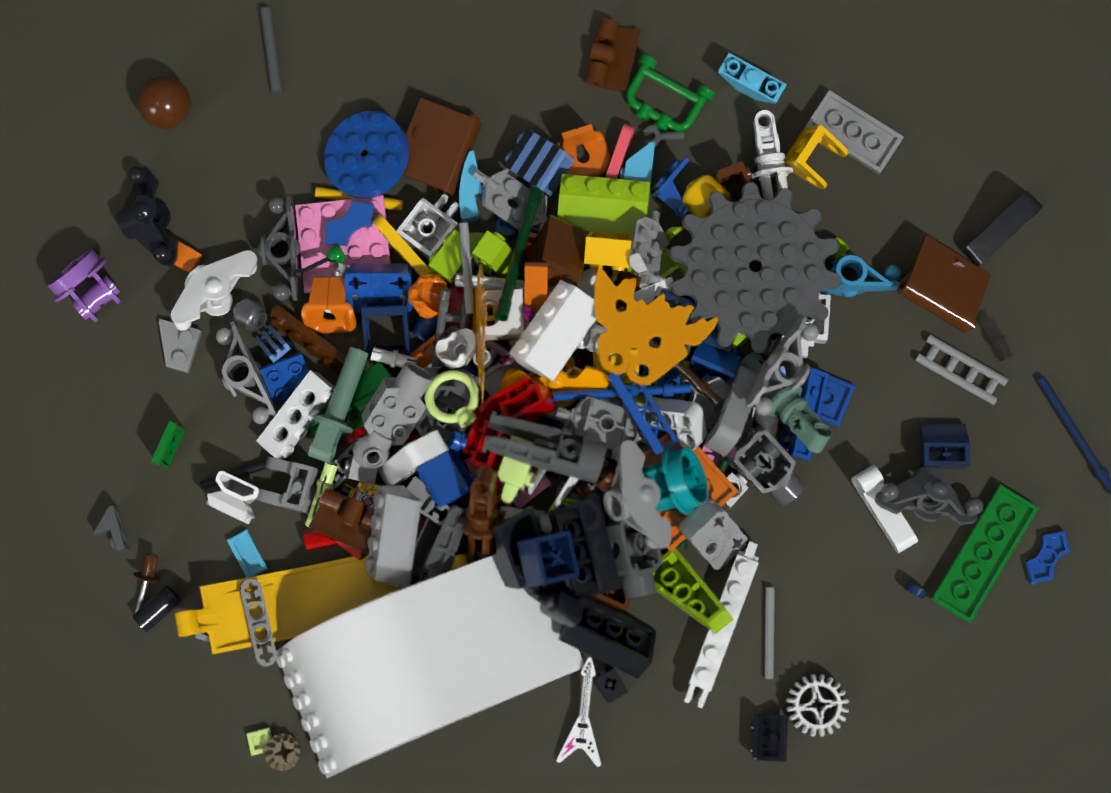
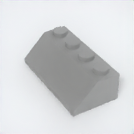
M403 485L378 486L377 494L374 496L375 510L374 516L371 518L372 533L368 540L369 555L365 562V569L375 581L408 588L410 586L421 500Z

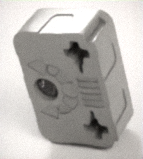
M708 498L705 505L697 507L694 513L687 516L679 526L680 532L715 570L723 568L747 545L745 542L748 538L728 516L727 512L712 498Z

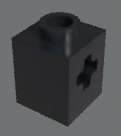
M607 667L597 673L599 678L595 679L608 704L628 693L615 668L610 670ZM607 678L616 680L617 683L614 685L616 689L611 690L604 687Z

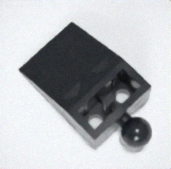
M530 506L494 526L498 568L505 587L516 589L525 587L526 593L529 596L538 597L544 587L540 585L527 588L517 543L544 536L534 507Z

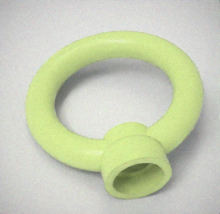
M446 371L435 376L425 392V404L430 414L442 422H458L461 428L469 426L476 420L473 412L479 402V390L475 381L469 375L460 371ZM447 380H459L470 391L468 405L460 408L455 414H447L440 411L434 402L435 390L441 383Z

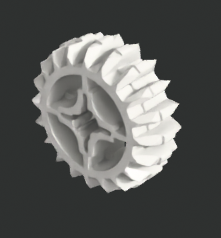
M815 674L810 675L811 682H808V679L803 677L802 682L804 685L802 686L796 682L794 685L799 690L796 692L790 689L789 691L790 694L795 696L794 699L787 698L786 700L788 703H793V707H787L786 710L794 711L795 713L789 719L794 720L797 718L799 720L794 725L796 728L800 727L801 724L804 725L802 733H806L808 728H811V736H815L816 729L819 730L820 736H824L825 728L829 734H832L833 729L831 725L839 729L841 726L837 719L841 721L846 720L840 713H846L849 710L842 708V704L848 703V699L841 700L840 696L846 694L845 690L836 691L840 687V683L831 686L833 682L831 677L825 683L823 674L819 676V681H816ZM818 686L829 690L834 699H823ZM811 687L810 701L799 704L803 692ZM815 699H818V702L829 703L828 705H823L819 712H817L816 708H806V706L815 703ZM836 706L832 718L824 723V711L829 707ZM800 711H811L814 714L817 725L806 721Z

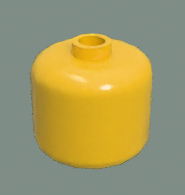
M702 175L687 185L682 197V203L686 205L685 207H688V211L691 214L700 218H706L711 213V207L708 202L710 193L719 191L728 201H731V194L711 175Z

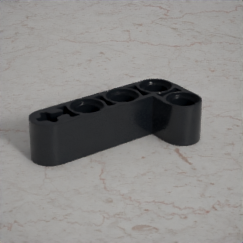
M1027 190L978 235L963 252L979 267L1027 221L1033 218L1043 208L1042 204Z

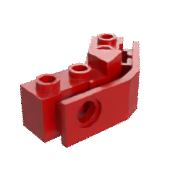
M525 376L488 397L477 411L476 420L473 422L467 438V444L462 452L471 456L469 463L479 467H489L498 473L504 456L489 450L483 453L482 447L486 436L510 440L511 436L488 427L492 412L496 411L498 413L501 409L499 416L532 422L556 408L549 388L541 385L539 381Z

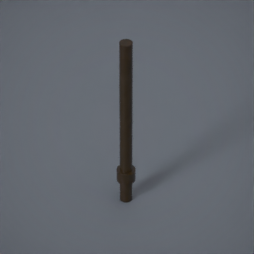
M621 305L617 311L623 312L626 309ZM653 337L649 344L657 349L661 342L656 337ZM682 361L674 366L695 386L694 389L700 395L703 393L715 406L721 401V398L709 387L710 384L704 379L701 380Z

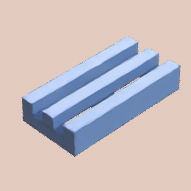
M270 324L268 326L269 331L265 332L263 330L260 332L263 336L260 338L255 336L254 339L274 363L291 348ZM274 335L284 347L279 349L270 337ZM267 340L277 353L273 355L264 342Z

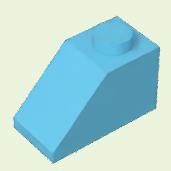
M650 142L626 161V167H621L620 179L651 183L655 142Z

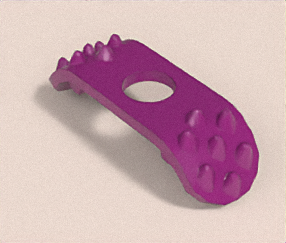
M525 305L522 307V313L525 318L523 326L527 328L535 317V311L530 306ZM511 355L499 359L500 365L510 366L511 363H518Z

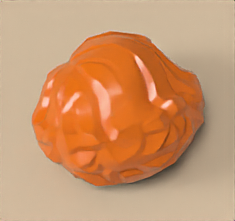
M430 272L419 276L417 281L411 285L408 291V301L419 313V316L429 319L438 315L442 288H448L446 281L439 274Z

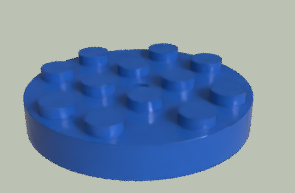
M377 111L359 112L341 122L328 139L324 152L326 174L332 184L348 196L361 199L377 197L390 190L405 172L410 153L409 141L403 128L388 115Z

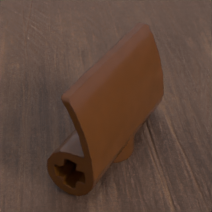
M600 19L589 58L590 63L585 83L594 87L625 92L641 30L620 27L619 23L612 19Z
M327 487L321 496L319 508L309 527L369 555L368 540L372 533L371 518L374 516V509L353 497H347Z

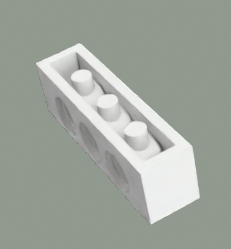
M310 370L256 442L275 458L284 460L289 457L294 451V446L306 436L307 429L315 422L311 419L312 415L320 416L323 408L330 403L335 386L321 374ZM314 394V402L310 404V397ZM301 412L300 420L296 421V415ZM287 429V437L283 439V432Z

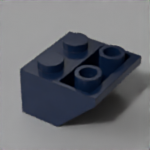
M920 423V468L926 466H935L940 469L968 468L970 466V442L966 424Z

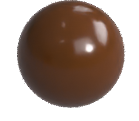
M158 76L150 79L142 86L138 94L137 105L142 118L148 124L160 129H170L180 125L187 118L191 108V98L187 88L179 80L169 76Z

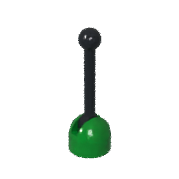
M338 244L331 247L327 251L326 258L303 269H296L294 271L295 277L300 278L303 273L328 261L332 264L345 261V254Z

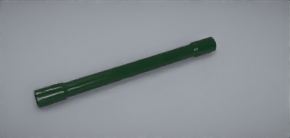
M536 187L529 188L526 198L525 210L504 287L494 315L499 321H507L510 313L513 293L534 215L542 191Z

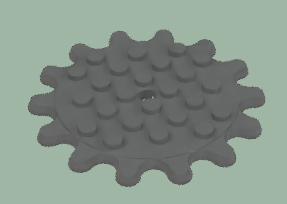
M747 182L743 185L741 198L736 202L728 201L719 191L710 193L708 197L711 207L710 215L706 218H700L694 214H686L682 219V225L691 234V240L687 245H674L669 249V258L674 262L681 263L685 268L684 276L672 282L670 287L672 294L675 296L688 295L694 299L695 307L689 315V324H695L702 318L706 321H710L715 317L718 318L716 340L721 347H728L736 336L745 335L750 339L754 352L764 353L768 348L769 337L774 333H780L785 336L800 316L812 317L817 321H823L828 316V309L820 302L819 294L824 289H836L841 285L840 275L827 270L825 267V259L838 251L839 243L834 238L821 239L816 236L815 226L822 218L820 210L810 208L804 213L794 212L791 207L793 193L788 188L778 190L776 196L771 200L762 199L759 195L758 186L753 182ZM756 260L761 264L762 268L759 272H753L749 269V263Z

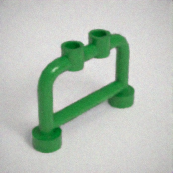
M642 54L638 61L641 66L626 92L628 104L637 110L635 115L643 121H647L648 118L655 120L657 128L664 132L668 128L674 131L689 129L705 102H711L715 93L702 85L699 86L696 93L654 71L658 62L654 58ZM645 76L695 103L684 122L677 123L669 116L660 114L649 105L640 103L635 99V93Z

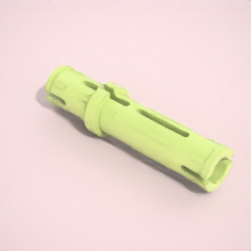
M324 462L321 477L317 479V489L305 525L308 527L319 508V501L327 487L334 488L333 480L339 467L334 462Z

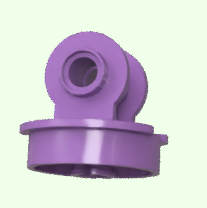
M89 249L70 262L47 285L55 294L53 300L59 302L70 294L75 300L72 305L85 320L90 317L96 323L99 319L95 313L102 308L101 305L103 303L106 305L112 299L117 304L121 302L117 296L120 290L108 276L102 278L97 273L107 262V258H100L93 249ZM93 276L98 282L83 295L79 296L74 291L75 286L86 277L90 278Z

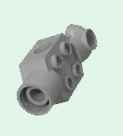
M406 362L396 378H383L361 415L363 424L369 434L360 438L353 449L354 459L363 468L377 469L383 466L389 459L390 447L404 445L425 411L426 405L423 395L432 382L433 377L422 367ZM370 452H377L375 456H368Z

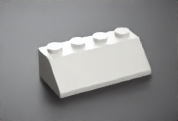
M560 280L509 354L523 368L554 381L596 321L594 299L576 286Z

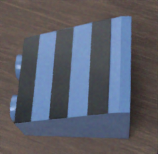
M527 129L526 132H522L518 137V144L514 151H510L506 156L504 167L552 197L561 183L562 174H567L575 159L558 146Z

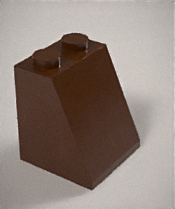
M550 214L529 248L530 262L548 263L549 284L556 286L562 280L576 286L583 275L586 236L589 232Z

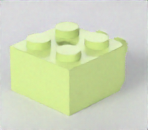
M513 435L510 439L512 441L534 445V443L530 441L521 439ZM507 457L503 458L498 476L502 484H504L501 496L504 503L512 504L519 490L525 491L526 487L529 488V484L532 483L534 478L533 473H531L533 466Z

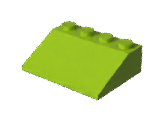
M562 174L557 218L588 232L600 231L633 235L635 220L644 216L648 217L651 183Z

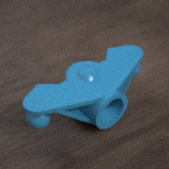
M845 255L840 257V259L831 261V265L834 267L829 270L840 275L841 285L836 289H824L820 294L854 297L864 292L897 290L900 283L898 280L901 277V270L897 265H888L884 270L883 277L867 265L862 258L855 255ZM846 267L854 269L857 273V280H846L842 276L841 270ZM866 276H867L868 278H870V279L873 280L874 282H863V281L865 280V278H866Z

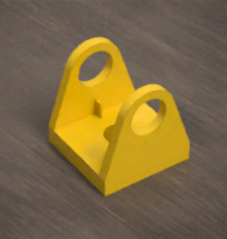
M819 124L802 130L785 156L784 165L785 167L793 168V173L808 183L824 190L827 186L826 181L805 163L818 143L841 157H846L849 151L826 128Z

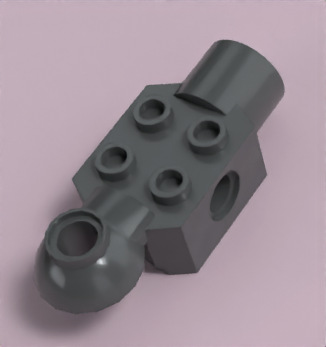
M458 367L456 371H460L469 375L477 384L480 393V391L482 390L481 379L479 386L478 377ZM450 380L447 386H438L434 393L435 405L440 411L447 414H455L460 408L466 407L470 400L468 387L459 380ZM427 407L415 425L421 437L438 430L447 447L453 431L461 432L467 428H461L458 422L446 423L436 419L430 414ZM476 407L475 411L473 412L474 415H476V413H477V411H478V408H477V407Z
M721 410L714 416L711 429L717 424ZM746 420L738 442L726 457L756 490L763 494L769 492L781 506L787 505L799 496L805 486L793 472L796 462L766 429L760 426L747 428Z
M603 492L599 501L602 511L607 514L608 521L605 524L618 575L621 577L625 599L656 593L653 573L663 563L660 548H649L645 543L646 536L625 523L624 520L615 521L612 519L605 508L604 496L606 492Z

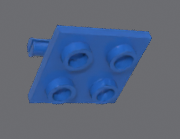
M687 157L681 161L677 159L676 162H673L665 171L668 175L659 178L651 187L654 191L650 196L652 198L657 196L673 210V215L678 218H682L687 214L688 207L683 205L682 199L672 180L690 161Z
M291 340L286 342L291 349H295ZM276 343L279 349L284 347L282 344ZM273 347L269 348L273 355L277 353ZM262 350L263 356H264V358H265V360H266V359L269 358V357H268V355ZM301 352L284 359L282 356L278 361L259 368L275 405L287 401L309 372Z

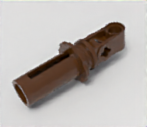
M480 467L477 470L471 485L470 502L467 506L466 514L460 520L461 530L468 535V565L494 555V526L502 522V516L499 514V509L496 505L497 475L489 467ZM481 539H483V541H482V550H480V540H481Z

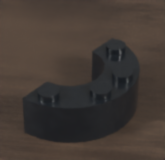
M562 580L545 584L537 600L540 603L542 614L566 627H573L580 623L584 603L569 595L566 581Z

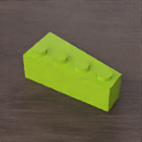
M676 548L662 556L663 563L653 573L657 593L715 634L734 620Z

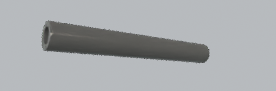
M263 7L260 9L270 87L271 93L277 94L282 92L272 13L270 7Z

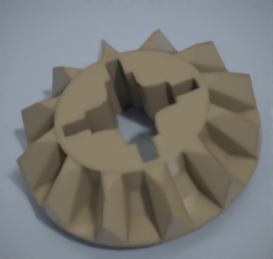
M277 734L270 738L265 746L264 755L266 762L275 770L286 771L294 767L300 759L301 748L298 745L297 739L289 734ZM282 745L284 749L291 750L289 753L285 754L284 759L282 756L274 755L275 753H278V751H281Z

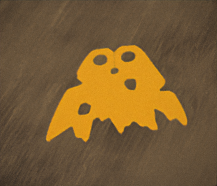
M480 265L477 275V289L475 286L473 291L476 320L474 321L473 313L469 315V321L472 322V331L477 337L476 363H478L479 386L481 374L483 403L486 288L485 282L483 283L482 265ZM481 275H482V287H481V285H480V276H481ZM483 294H485V306L483 304Z
M598 268L594 293L596 321L606 327L608 331L600 334L597 345L600 363L607 371L618 375L626 372L628 378L633 382L641 385L651 384L687 356V349L684 344L699 345L718 323V318L715 317L708 322L702 318L695 324L686 325L694 306L670 308L669 303L665 302L664 294H661L648 305L643 300L636 302L634 299L637 282L635 277L630 280L624 279L618 286H615L604 270ZM618 299L627 303L626 311L618 312L616 310V301ZM653 337H661V345L657 349L649 345V341ZM636 348L639 351L638 354H631V349ZM612 353L621 355L623 359L622 364L619 366L610 364L608 360L609 355ZM640 364L646 365L650 371L649 375L646 377L638 376L635 372L636 366Z

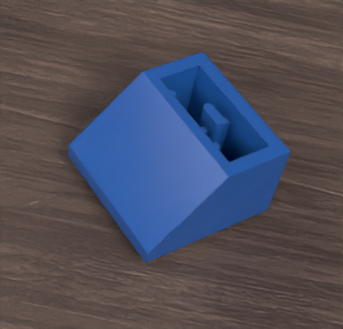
M453 449L446 451L416 468L421 481L426 484L431 492L432 500L438 504L439 508L456 502L471 493L474 476L459 451L457 453Z

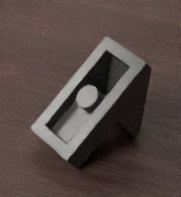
M112 505L107 508L93 535L98 537L111 533L112 535L109 536L112 548H116V551L122 553L130 549L118 507Z

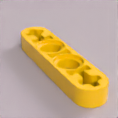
M379 215L372 221L376 229L407 264L413 268L418 276L432 272L382 215Z

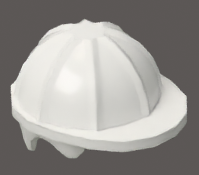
M467 328L452 332L451 335L437 342L435 346L436 355L449 368L455 369L468 365L474 357L477 337L473 331Z

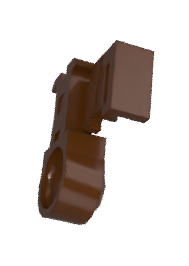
M603 464L596 483L585 482L586 485L581 486V490L575 485L573 489L583 499L596 486L601 492H606L611 489L615 472L612 468H607Z

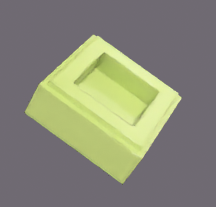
M270 728L246 733L251 756L264 753L267 742L272 738Z

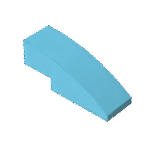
M474 150L469 151L460 181L459 206L462 223L480 221L476 199L482 198L483 191L481 182L472 177L478 169Z

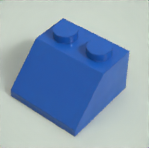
M701 342L694 352L689 367L710 376L717 375L724 382L727 380L732 382L742 356L735 349L731 348V351L727 352Z

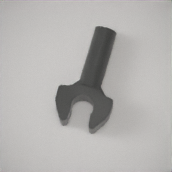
M651 125L643 130L644 135L653 134L655 136L654 140L644 141L645 146L650 142H655L654 149L658 148V144L661 141L684 139V131L661 132L657 129L656 125Z

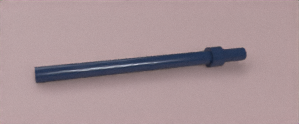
M1045 376L1037 380L1038 384L1095 471L1093 474L1098 481L1101 480L1111 495V479L1108 476L1110 473L1106 467H1102Z

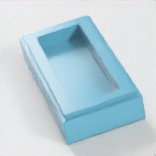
M247 529L227 540L246 578L257 576L268 570Z

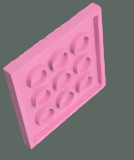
M384 196L295 205L298 237L301 245L302 269L326 258L328 249L335 246L324 243L327 221H336L344 217L349 211L352 202L374 204L373 220L379 215L386 219ZM373 224L370 228H362L356 231L351 236L347 247L340 246L345 254V261L342 263L347 264V267H350L352 263L391 264L389 242ZM328 261L303 273L304 293L308 294L311 292L313 277H332L339 263L332 264Z

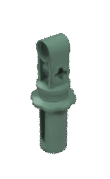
M752 352L740 362L739 366L742 365L759 374L766 360L760 353ZM790 385L763 393L762 397L770 399L773 403V410L769 416H780V420L787 424L808 450L814 453H821L833 433L831 428L808 406V402L800 397L802 392L801 386L794 392L790 391Z

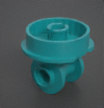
M673 447L668 448L663 452L662 463L642 468L644 477L652 479L660 489L661 495L660 501L656 506L657 512L672 509L676 506L681 513L689 515L694 513L696 507L707 503L708 484L700 460L690 448L680 450Z

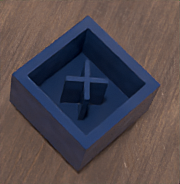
M570 531L517 542L527 588L580 576Z

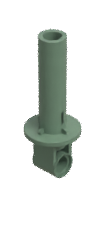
M349 348L325 416L322 414L320 416L312 415L311 419L317 422L319 427L310 445L309 457L331 463L335 456L341 433L353 432V429L348 427L344 420L367 361L368 353L356 348Z

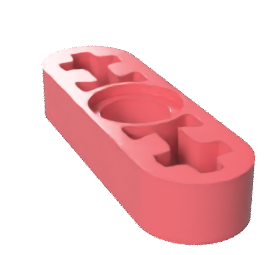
M627 124L623 125L605 178L618 179L635 127Z

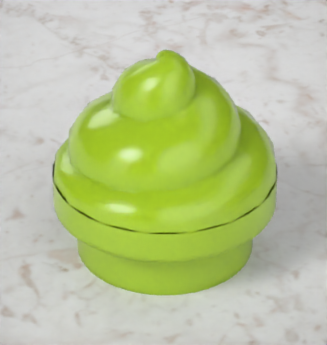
M835 238L839 243V249L835 254L828 256V260L840 259V257L847 255L849 247L842 239Z

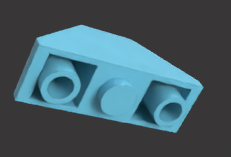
M728 53L718 71L736 90L754 100L776 104L787 86L782 81L731 53Z

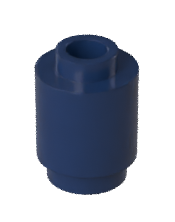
M438 315L429 319L420 316L412 325L411 333L422 342L430 339L436 332Z

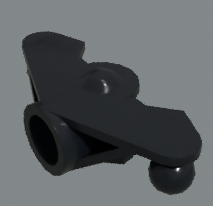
M138 166L132 167L128 177L133 182V189L122 210L116 213L119 228L128 239L132 240L135 238L153 254L156 261L167 267L172 266L178 257V241L168 237L165 232L171 219L170 210L166 205L156 202L154 197L160 182L148 169Z

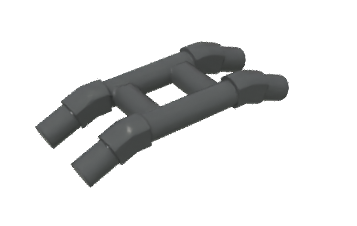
M446 287L442 288L433 347V368H441L442 361L436 355L435 346L439 340L449 336L445 335L446 322L459 323V330L468 329L470 314H466L465 295L462 300L461 314L447 313L451 289Z

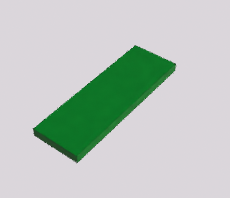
M999 484L930 600L968 624H971L1039 507Z

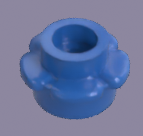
M453 431L448 441V448L453 449L457 453L459 450H463L467 444V437H465L464 431Z

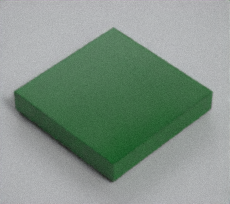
M169 421L151 463L165 470L169 468L185 433L184 428Z

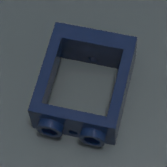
M408 299L363 301L361 312L365 352L369 354L367 359H371L373 347L392 352L397 350L400 354L410 356L411 337ZM402 315L404 345L372 346L370 317Z

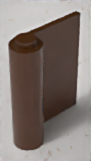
M420 98L406 133L410 153L403 176L432 186L440 194L453 197L461 179L469 151H472L481 129L482 123L479 121L480 118L470 113L464 115Z
M925 235L912 270L899 283L897 293L959 331L966 333L967 331H972L976 326V317L991 274L928 235Z

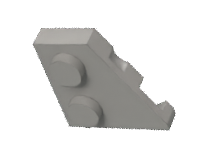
M160 319L159 326L166 367L189 374L202 331L191 327L185 331H180L174 326L173 322Z

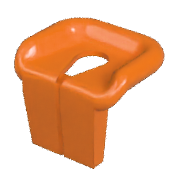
M592 124L561 134L560 141L556 143V146L575 159L567 174L596 177L608 171L611 156L605 138L601 132L594 131ZM583 144L589 153L590 159L588 162L580 163L577 160V145Z
M313 277L309 302L303 305L301 317L303 324L315 333H348L356 328L357 322L354 309L350 303L346 302L345 277ZM325 310H330L336 318L332 320L325 319L323 317Z

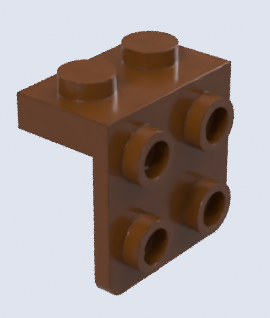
M743 161L733 165L730 162L719 167L714 179L723 187L737 182L742 193L743 185L751 182L752 174L749 167L744 166Z

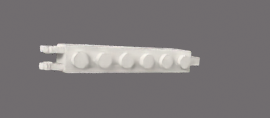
M749 541L745 552L740 550L734 559L719 599L734 620L717 634L708 629L688 683L690 685L684 702L689 703L691 701L696 686L703 689L697 702V707L703 708L708 692L712 690L759 563V557L754 556L758 546L756 543Z

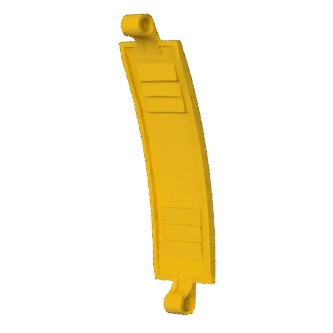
M466 554L455 556L450 571L468 565ZM368 555L361 561L353 556L201 586L203 609L183 611L175 614L178 636L208 633L212 654L252 647L240 594V587L247 579H255L261 585L274 642L294 639L339 615L395 593L398 586L375 581L366 572L365 562L368 559ZM248 583V587L244 589L245 592L250 593L251 600H246L247 604L253 601H260L259 597L254 598V591L257 590V587H252L251 583ZM254 605L250 607L249 613L253 618H259L262 615V609L260 606ZM262 627L257 628L254 636L257 640H265L267 638V631Z

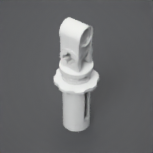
M761 110L756 114L753 122L755 146L758 155L754 162L757 164L758 171L752 174V179L760 181L763 199L771 200L774 198L771 178L776 180L777 191L781 188H788L786 177L793 173V168L785 167L784 165L786 158L784 153H780V142L776 131L774 115L768 110ZM765 117L769 120L770 125L762 127L759 125L758 119Z

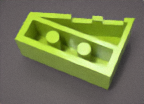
M487 230L472 252L475 266L479 269L480 265H482L483 272L490 277L506 279L513 251L504 242L505 238L495 231L492 234Z

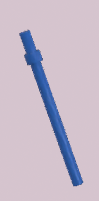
M670 382L658 386H645L650 395L663 394L665 397L673 396V394L691 393V384L673 385ZM614 388L554 392V401L585 399L587 396L592 398L619 396ZM634 391L633 396H644V393Z

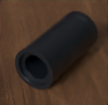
M166 585L132 617L148 633L182 601Z

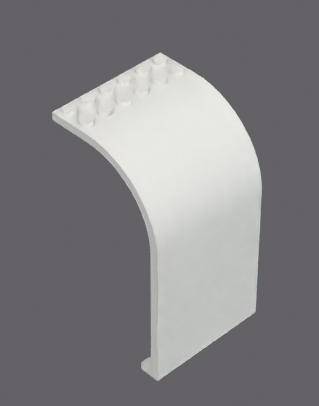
M497 554L348 611L304 632L276 651L277 664L284 671L285 684L293 693V704L301 713L302 726L309 733L311 738L310 746L313 752L317 753L320 760L318 763L319 768L326 775V778L332 777L360 762L433 730L582 669L585 663L578 649L558 640L561 623L542 614L540 603L537 601L538 597L529 596L526 593L525 587L521 589L505 587L497 564Z

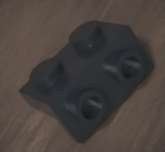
M754 714L751 722L753 741L750 745L752 760L786 762L788 715Z

